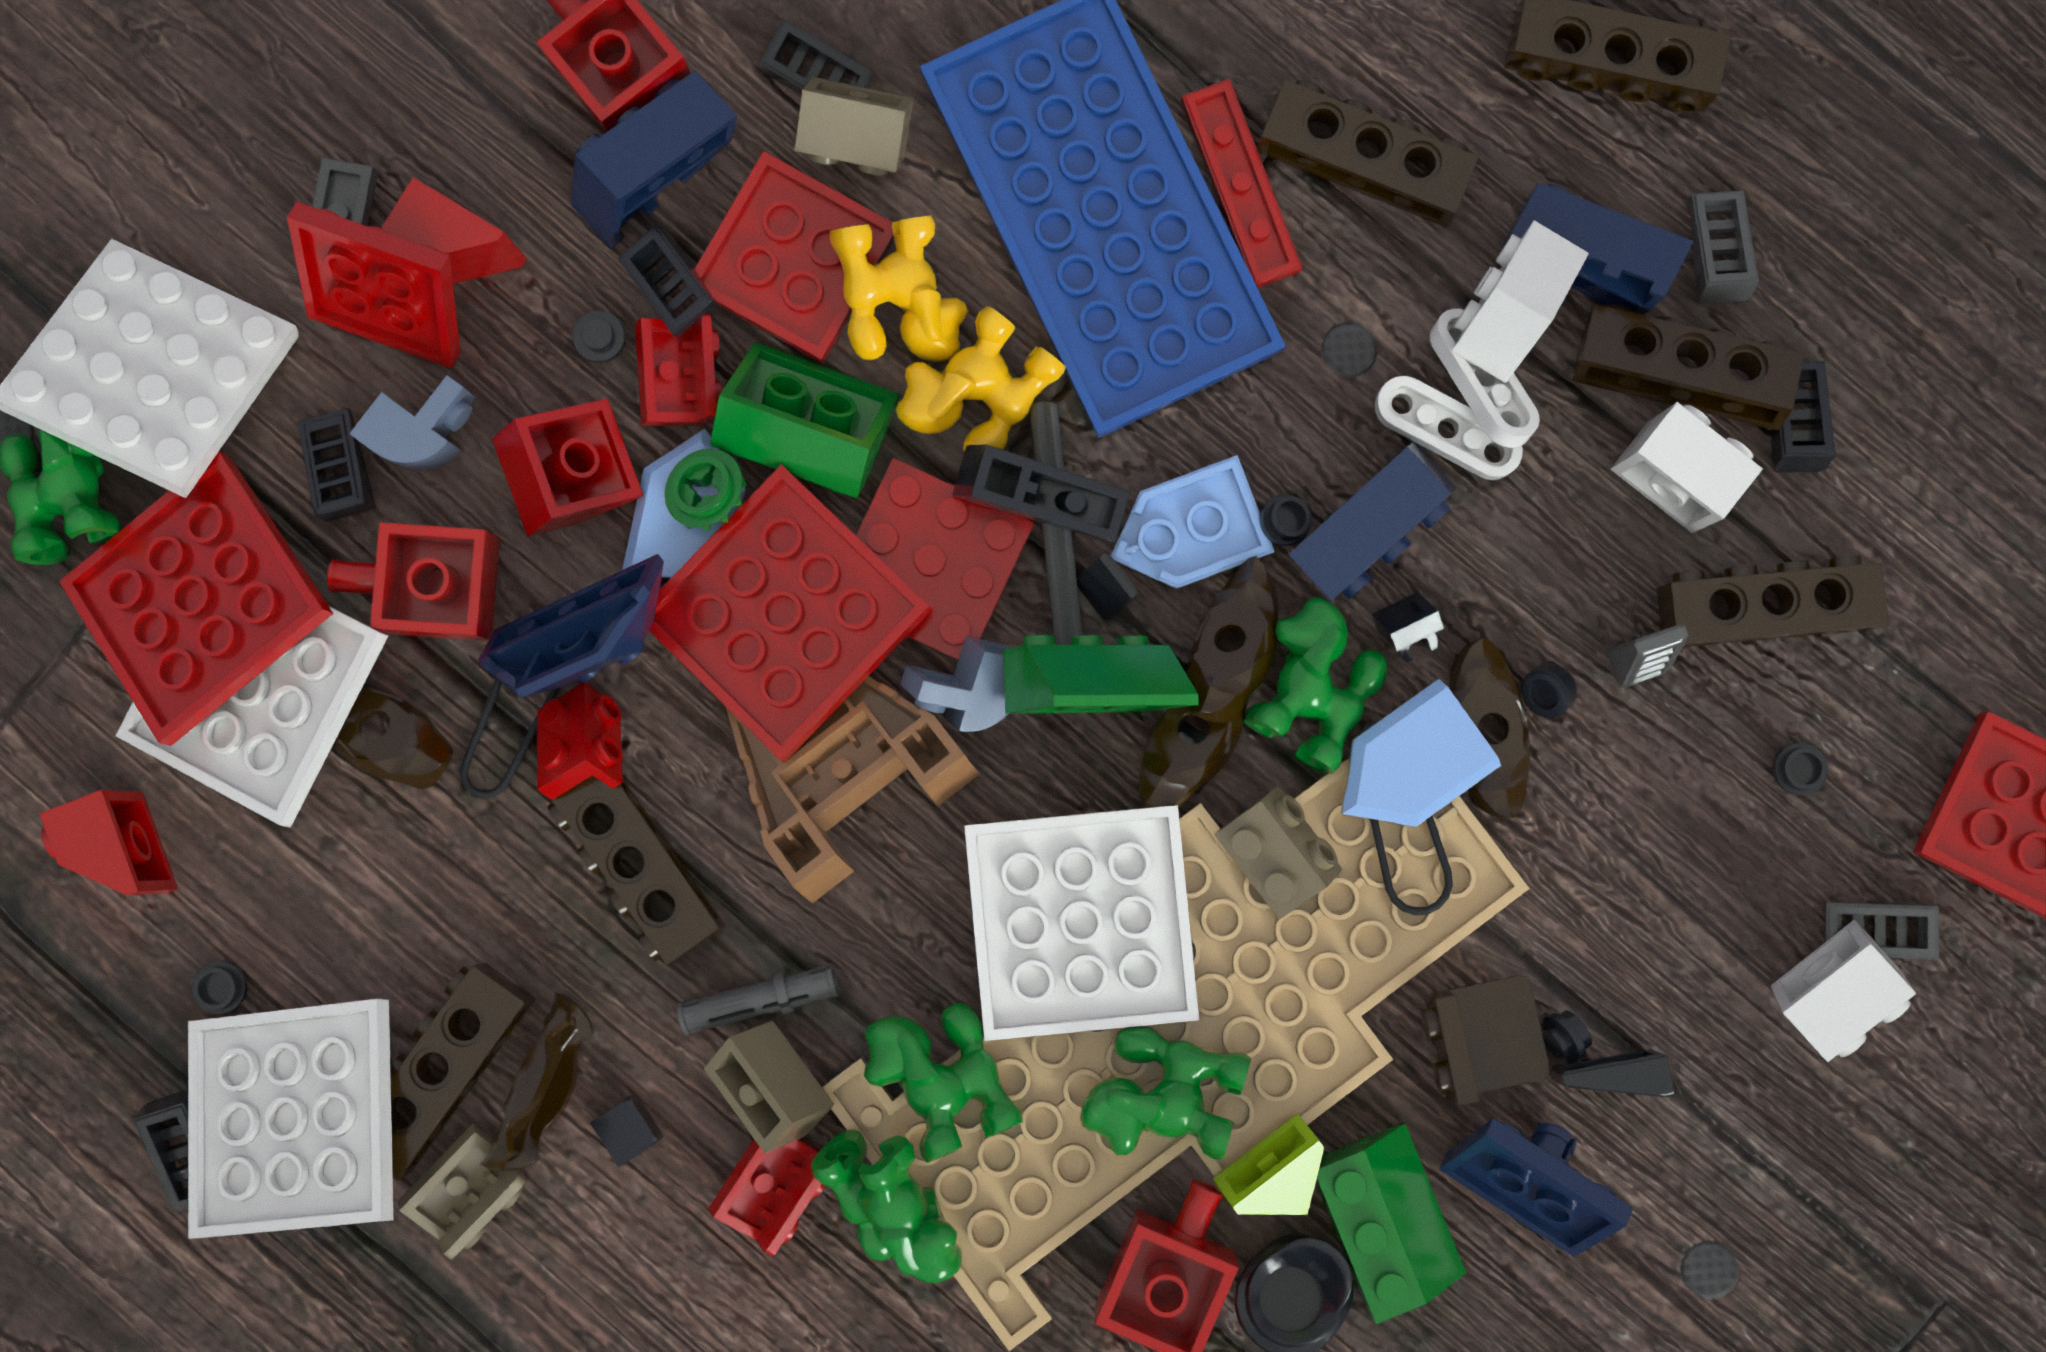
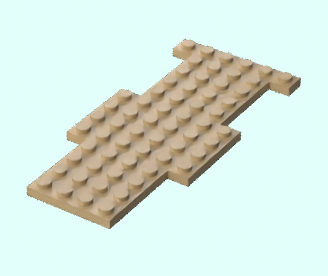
M1350 756L1342 761L1340 767L1333 774H1325L1294 797L1304 812L1305 821L1319 838L1325 839L1334 849L1337 855V862L1341 866L1342 871L1327 888L1280 920L1214 835L1220 828L1203 805L1199 803L1179 818L1199 1020L1145 1025L1144 1027L1154 1029L1169 1042L1184 1040L1195 1044L1207 1052L1224 1054L1243 1053L1251 1057L1241 1095L1228 1093L1218 1088L1215 1079L1206 1078L1201 1082L1205 1111L1234 1122L1223 1159H1212L1205 1155L1198 1144L1197 1138L1190 1134L1179 1137H1164L1144 1130L1135 1150L1128 1155H1116L1110 1148L1107 1138L1082 1126L1080 1120L1081 1107L1085 1097L1095 1085L1107 1079L1121 1077L1133 1080L1144 1092H1149L1162 1080L1163 1067L1158 1062L1130 1063L1121 1059L1115 1053V1038L1119 1031L1124 1028L984 1041L983 1039L984 1050L989 1052L996 1062L999 1082L1010 1100L1019 1107L1023 1123L1000 1134L986 1138L979 1118L983 1105L979 1100L972 1098L966 1103L959 1114L953 1118L962 1148L929 1163H926L922 1158L919 1148L921 1138L927 1130L924 1118L917 1115L909 1106L904 1092L893 1099L884 1086L878 1087L869 1084L864 1077L867 1062L863 1057L822 1086L834 1103L831 1109L846 1130H857L863 1135L867 1144L866 1157L872 1165L883 1156L879 1149V1144L887 1138L899 1135L907 1138L912 1143L915 1159L908 1169L909 1175L922 1188L930 1187L936 1193L945 1220L957 1231L956 1243L962 1252V1263L959 1271L953 1276L1008 1351H1011L1052 1319L1051 1312L1022 1273L1176 1156L1192 1146L1215 1177L1298 1113L1308 1125L1393 1060L1361 1016L1530 889L1460 796L1432 815L1452 871L1453 887L1449 899L1444 905L1428 915H1412L1403 912L1391 902L1385 890L1370 819L1341 814L1343 797L1348 781ZM1378 820L1392 885L1397 897L1405 904L1413 907H1427L1435 903L1442 895L1445 878L1426 820L1417 827ZM960 1049L941 1064L950 1066L961 1058Z

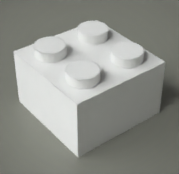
M1535 220L1522 238L1512 234L1495 261L1502 265V267L1498 270L1490 266L1473 293L1481 298L1480 302L1477 303L1471 299L1457 320L1454 327L1462 331L1452 351L1506 383L1553 321L1589 253Z
M1676 402L1646 423L1610 470L1684 528L1694 533L1724 519L1763 468L1752 460L1753 454L1744 444L1732 438L1724 439L1710 428L1711 422L1703 412L1690 405H1684L1683 407Z
M1855 919L1771 985L1782 1013L1827 1062L1837 1055L1846 1057L1856 1051L1865 1042L1866 1032L1881 1021L1890 1023L1900 1017L1911 1004L1909 999L1916 994L1898 966Z

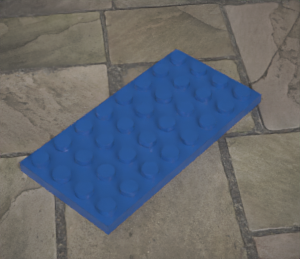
M1060 0L919 66L923 80L1060 362L1066 366L1065 373L1097 439L1284 351L1286 345L1116 0Z

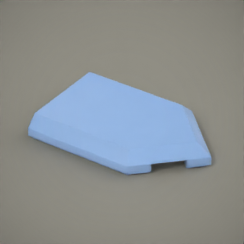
M706 429L698 432L644 468L640 484L643 496L637 499L622 570L659 554L664 561L661 578L670 579L725 523L718 521L711 525L709 531L699 527L688 529L672 517L665 503L664 493L667 479L680 460L692 452L701 449L719 450V448L710 446L711 436ZM712 484L709 487L702 485L700 487L692 486L702 498L705 495L713 497V495L718 494L717 489ZM745 487L742 488L740 494L742 504L746 493ZM734 506L728 514V519L740 506Z
M1238 455L1140 491L1111 557L1122 565L1178 589L1242 565L1254 556L1261 558L1275 551L1271 541L1264 535L1261 529L1260 512Z
M1437 679L1352 740L1349 759L1350 768L1341 814L1417 827L1492 773L1501 764L1494 750L1448 686L1440 679Z

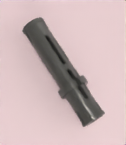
M829 963L800 973L797 972L789 975L785 971L773 974V979L761 983L723 991L699 999L678 1002L677 1013L684 1035L687 1036L705 1029L739 1022L777 1011H781L783 1015L795 1012V1007L817 1000L840 996V990L833 964Z

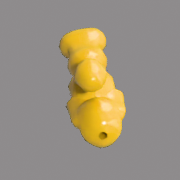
M932 215L892 222L895 252L874 266L868 263L865 256L872 247V230L869 224L831 230V246L838 255L844 272V299L852 309L851 319L848 323V337L852 348L859 357L864 360H875L884 355L887 347L886 335L874 314L875 308L885 302H891L902 308L904 315L900 323L901 338L908 349L917 357L926 361L940 362L951 359L960 351L959 326L966 319L969 310L962 300L958 298H941V294L936 291L935 274L930 264L924 259L923 254L924 247L935 234V223Z
M986 306L979 311L975 320L976 334L978 336L975 345L965 347L957 352L949 360L942 373L924 362H914L906 368L905 378L908 387L903 399L898 403L895 410L898 418L910 429L930 435L941 433L953 427L961 417L963 400H982L991 409V417L988 421L979 424L968 433L963 443L964 452L967 445L983 444L1004 450L1011 426L1025 418L1034 398L1048 385L1057 381L1066 369V366L1042 347L1038 348L1036 346L1023 364L1025 374L1022 377L1013 378L999 352L1016 327L995 309Z

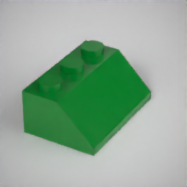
M754 342L719 395L710 446L727 451L736 457L746 458L777 469L782 464L793 476L824 486L835 493H843L858 498L873 470L900 394Z
M1032 635L1022 637L1023 646L1003 650L1005 714L1151 712L1199 705L1198 693L1170 646L1149 645L1148 636L1117 637V645H1102V636L1099 635L1070 637V645H1055L1054 635Z
M1404 1122L1322 1155L1315 1185L1344 1257L1350 1266L1352 1277L1365 1309L1375 1324L1427 1304L1466 1274Z

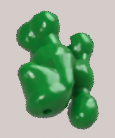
M38 428L43 469L39 478L35 476L39 463V451L35 442L25 434H10L0 443V469L11 483L6 496L15 521V531L11 538V553L14 559L28 564L50 565L68 559L70 554L68 543L60 534L53 531V521L56 515L64 516V530L68 537L73 539L78 535L86 533L89 543L107 542L121 530L122 524L117 515L101 509L98 504V479L104 473L100 458Z
M1311 597L1303 604L1301 611L1295 617H1285L1277 622L1276 637L1290 650L1285 657L1284 666L1278 675L1277 693L1270 702L1253 704L1246 711L1243 722L1265 737L1272 738L1276 734L1282 738L1289 730L1295 717L1317 719L1319 726L1317 735L1308 736L1295 750L1294 758L1316 772L1333 774L1342 763V751L1349 732L1358 724L1364 714V701L1373 696L1382 687L1387 677L1388 664L1386 658L1380 652L1366 649L1360 652L1351 665L1348 678L1349 685L1345 689L1334 686L1329 668L1331 662L1339 658L1347 646L1348 629L1346 621L1340 610L1331 602L1323 598Z
M955 1003L948 1006L941 1016V1024L945 1034L961 1051V1058L950 1066L930 1060L931 1041L927 1032L917 1022L907 1017H884L870 1024L865 1030L870 1060L865 1067L864 1077L869 1084L878 1087L899 1082L909 1106L917 1115L925 1120L927 1130L921 1138L919 1148L920 1155L926 1163L942 1158L962 1148L953 1118L959 1114L966 1103L972 1098L979 1100L983 1105L979 1118L986 1138L1000 1134L1023 1123L1019 1107L1010 1100L999 1082L998 1068L994 1058L989 1052L984 1050L983 1024L971 1007L963 1003Z
M1135 1026L1120 1030L1114 1042L1115 1053L1121 1059L1130 1063L1158 1062L1163 1067L1162 1080L1149 1092H1144L1133 1080L1121 1077L1107 1079L1095 1085L1085 1097L1081 1107L1080 1120L1082 1126L1107 1138L1110 1148L1116 1155H1128L1135 1150L1144 1130L1164 1137H1179L1190 1134L1197 1138L1198 1144L1205 1155L1212 1159H1223L1234 1122L1205 1111L1201 1082L1206 1078L1215 1079L1218 1088L1228 1093L1241 1095L1251 1057L1243 1053L1224 1054L1207 1052L1195 1044L1184 1040L1169 1042L1160 1033L1149 1027Z
M844 1131L831 1139L812 1160V1174L821 1184L832 1189L837 1198L839 1209L848 1222L857 1224V1240L864 1253L876 1261H885L893 1258L898 1269L904 1275H912L927 1283H939L956 1274L962 1263V1252L956 1243L957 1231L945 1220L936 1193L930 1187L922 1188L909 1175L908 1169L915 1159L912 1143L907 1138L899 1135L887 1138L879 1144V1149L883 1156L874 1165H866L863 1160L867 1153V1144L859 1131Z

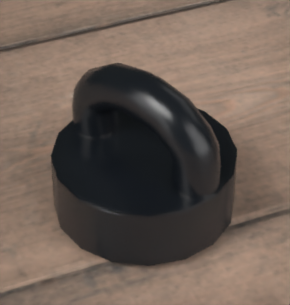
M1546 661L1524 677L1521 683V694L1524 703L1532 712L1541 717L1554 718L1560 716L1574 704L1577 698V687L1574 678L1566 669L1555 662Z

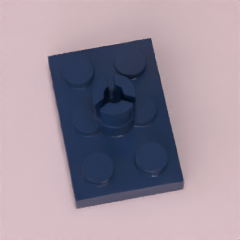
M1492 1118L1446 1152L1439 1168L1446 1175L1573 1257L1626 1227L1633 1210L1631 1206L1618 1199L1610 1188L1600 1183L1592 1182L1569 1167V1158L1573 1155L1577 1146L1576 1139H1570L1572 1134L1566 1129L1550 1123H1542L1539 1127H1536L1532 1135V1142L1523 1137V1134L1517 1128Z

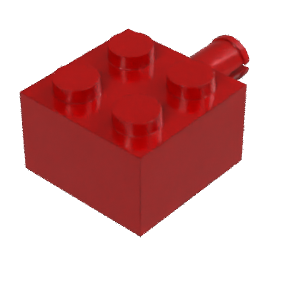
M546 0L562 19V22L536 43L552 68L605 132L614 128L618 119L628 109L634 106H638L641 109L655 99L657 92L668 81L675 78L680 81L691 73L683 55L637 0H589L588 2L586 0Z
M379 522L376 563L348 562L332 559L327 573L328 589L332 593L373 594L370 628L386 634L489 641L493 629L500 538L484 529Z
M1192 1179L1191 1187L1175 1222H1167L1136 1208L1095 1304V1325L1158 1352H1203L1239 1267L1234 1250L1213 1242L1205 1236L1217 1205L1223 1197V1193L1218 1188L1197 1179Z

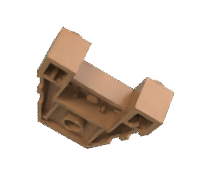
M870 676L854 690L786 762L779 760L726 707L738 754L744 762L749 780L748 790L751 801L756 806L762 828L760 833L764 847L792 887L812 904L854 872L826 832L908 769L923 790L939 806L979 775L975 767L933 714L912 704L898 695L895 690L883 683L877 682Z

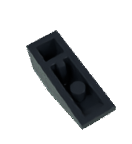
M983 444L966 446L952 496L998 511L1115 543L1130 492Z

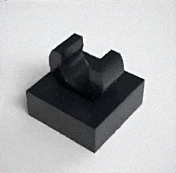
M1419 592L1372 614L1378 632L1406 662L1413 660L1409 649L1410 645L1421 639L1431 650L1438 647V639L1435 633L1444 629L1439 612Z

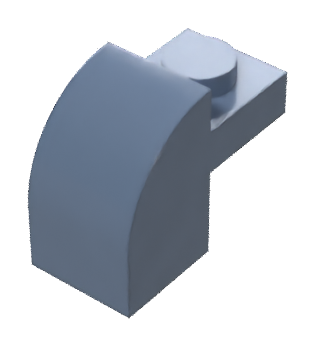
M446 375L416 416H414L381 392L349 434L374 453L400 468L412 471L432 470L445 465L461 451L445 439L450 431L455 432L466 423L473 409L470 405L476 397Z
M966 636L954 675L906 665L900 685L915 698L914 704L927 711L941 713L958 731L974 732L984 730L997 724L1008 715L1005 714L1003 650L1013 648V646Z

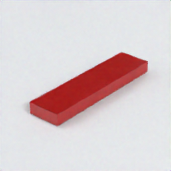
M1230 78L1182 95L1180 102L1229 231L1257 288L1300 273L1302 266Z

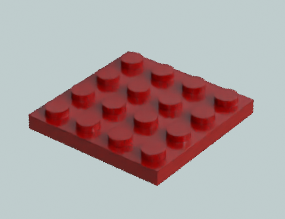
M221 451L214 457L187 498L172 491L166 492L59 581L158 743L168 746L176 743L333 614L231 457Z
M781 464L742 506L732 514L728 522H725L659 590L654 621L649 631L779 760L786 762L933 609Z

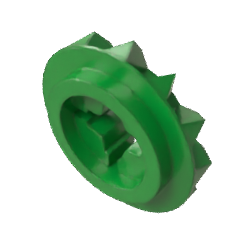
M701 449L687 455L673 468L665 485L664 496L669 513L676 521L688 529L699 527L709 531L711 525L718 521L728 522V514L734 506H742L740 494L742 488L747 486L742 477L741 466L729 454L718 449ZM712 484L717 489L718 494L713 495V497L705 495L702 498L692 486L700 487L702 485L709 487Z

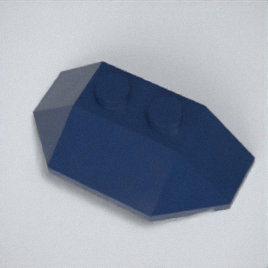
M656 554L495 629L478 662L522 698L557 689L575 680L585 682L606 666L615 662L625 664L632 661L645 648L644 641L654 621L664 561L659 554Z

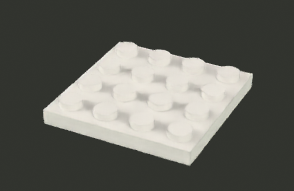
M111 239L1 383L0 410L187 498L298 339L299 334L296 325Z
M329 606L333 612L329 618L172 746L158 743L134 702L130 706L115 736L274 823L291 828L388 635L372 629L370 626Z
M1178 805L964 826L984 1041L1199 1020Z
M370 999L188 1021V1239L394 1220L389 1000Z

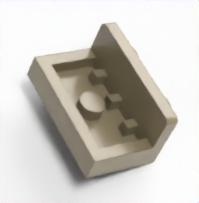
M1279 786L1273 788L1262 799L1214 834L1279 920L1327 888L1342 871L1332 846L1325 839L1319 838L1305 821V815L1299 803L1293 797L1286 795Z
M473 1123L398 1200L399 1211L440 1241L442 1254L450 1260L463 1248H471L481 1238L486 1224L500 1209L506 1210L517 1201L526 1182L523 1169L502 1171L487 1169L480 1165L489 1153L493 1138Z

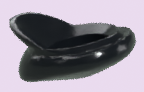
M1289 1234L1278 1237L1267 1244L1248 1262L1238 1279L1234 1300L1235 1312L1240 1327L1249 1339L1265 1352H1316L1320 1350L1338 1332L1351 1310L1354 1290L1350 1266L1344 1256L1324 1240L1304 1234Z

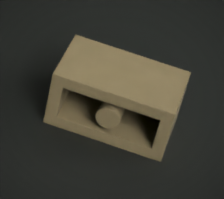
M812 77L802 89L794 151L807 153L811 161L820 164L832 165L837 164L839 161L858 164L859 170L872 175H887L889 171L897 172L905 157L914 98Z
M773 1021L730 1036L704 1067L705 1072L764 1154L808 1135L834 1105L833 1101Z

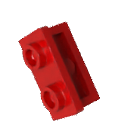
M704 314L679 337L672 334L662 319L640 318L636 321L641 425L702 426L714 419L722 386L719 380H715L714 360L717 359L719 353V336L717 330L712 329L711 315Z
M582 682L557 699L550 700L543 708L537 711V790L553 800L592 775L612 789L622 784V715L620 707L612 697L602 694L588 683Z
M800 1138L764 1154L753 1139L709 1206L708 1211L716 1220L756 1240L763 1252L774 1256L780 1246L793 1237L798 1227L799 1217L810 1200L816 1198L825 1187L815 1179L811 1169V1162L820 1151L819 1148Z

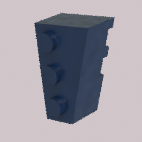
M696 70L680 81L676 78L668 81L660 88L655 99L641 109L638 106L628 109L618 119L614 128L602 136L594 134L588 137L578 147L575 153L571 206L613 249L624 239L619 232L620 228L640 210L649 216L660 206L654 199L658 193L677 179L685 184L732 141L737 114Z
M1539 182L1526 198L1500 251L1512 234L1522 238L1535 220L1589 253L1571 288L1604 305L1618 304L1629 308L1633 313L1645 315L1665 298L1694 241L1574 196L1570 191L1554 184L1545 185Z
M1414 442L1407 446L1288 555L1330 601L1341 592L1350 599L1372 579L1366 572L1372 564L1380 557L1387 564L1392 562L1412 544L1405 536L1420 522L1427 529L1430 528L1452 508L1445 499L1457 487L1422 448Z

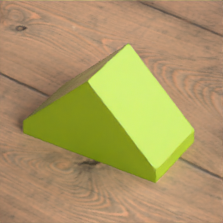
M1297 1113L1215 1176L1213 1180L1237 1214L1307 1215L1324 1146Z

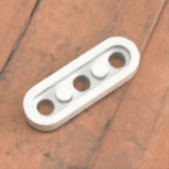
M1450 309L1445 311L1430 332V342L1433 349L1489 438L1504 447L1515 448L1524 445L1539 426L1540 418L1535 405L1514 373L1504 383L1452 351L1456 344L1455 342H1457L1462 331L1454 326L1464 310Z
M1409 376L1392 378L1384 384L1376 396L1375 412L1384 426L1484 479L1497 480L1504 478L1520 464L1523 454L1522 446L1509 448L1497 444L1486 434L1470 407ZM1398 397L1405 399L1409 404L1408 413L1399 414L1394 411L1392 400ZM1440 422L1452 424L1455 430L1453 438H1444L1440 435L1438 431ZM1486 446H1494L1499 450L1501 455L1499 462L1492 463L1485 458L1484 449Z

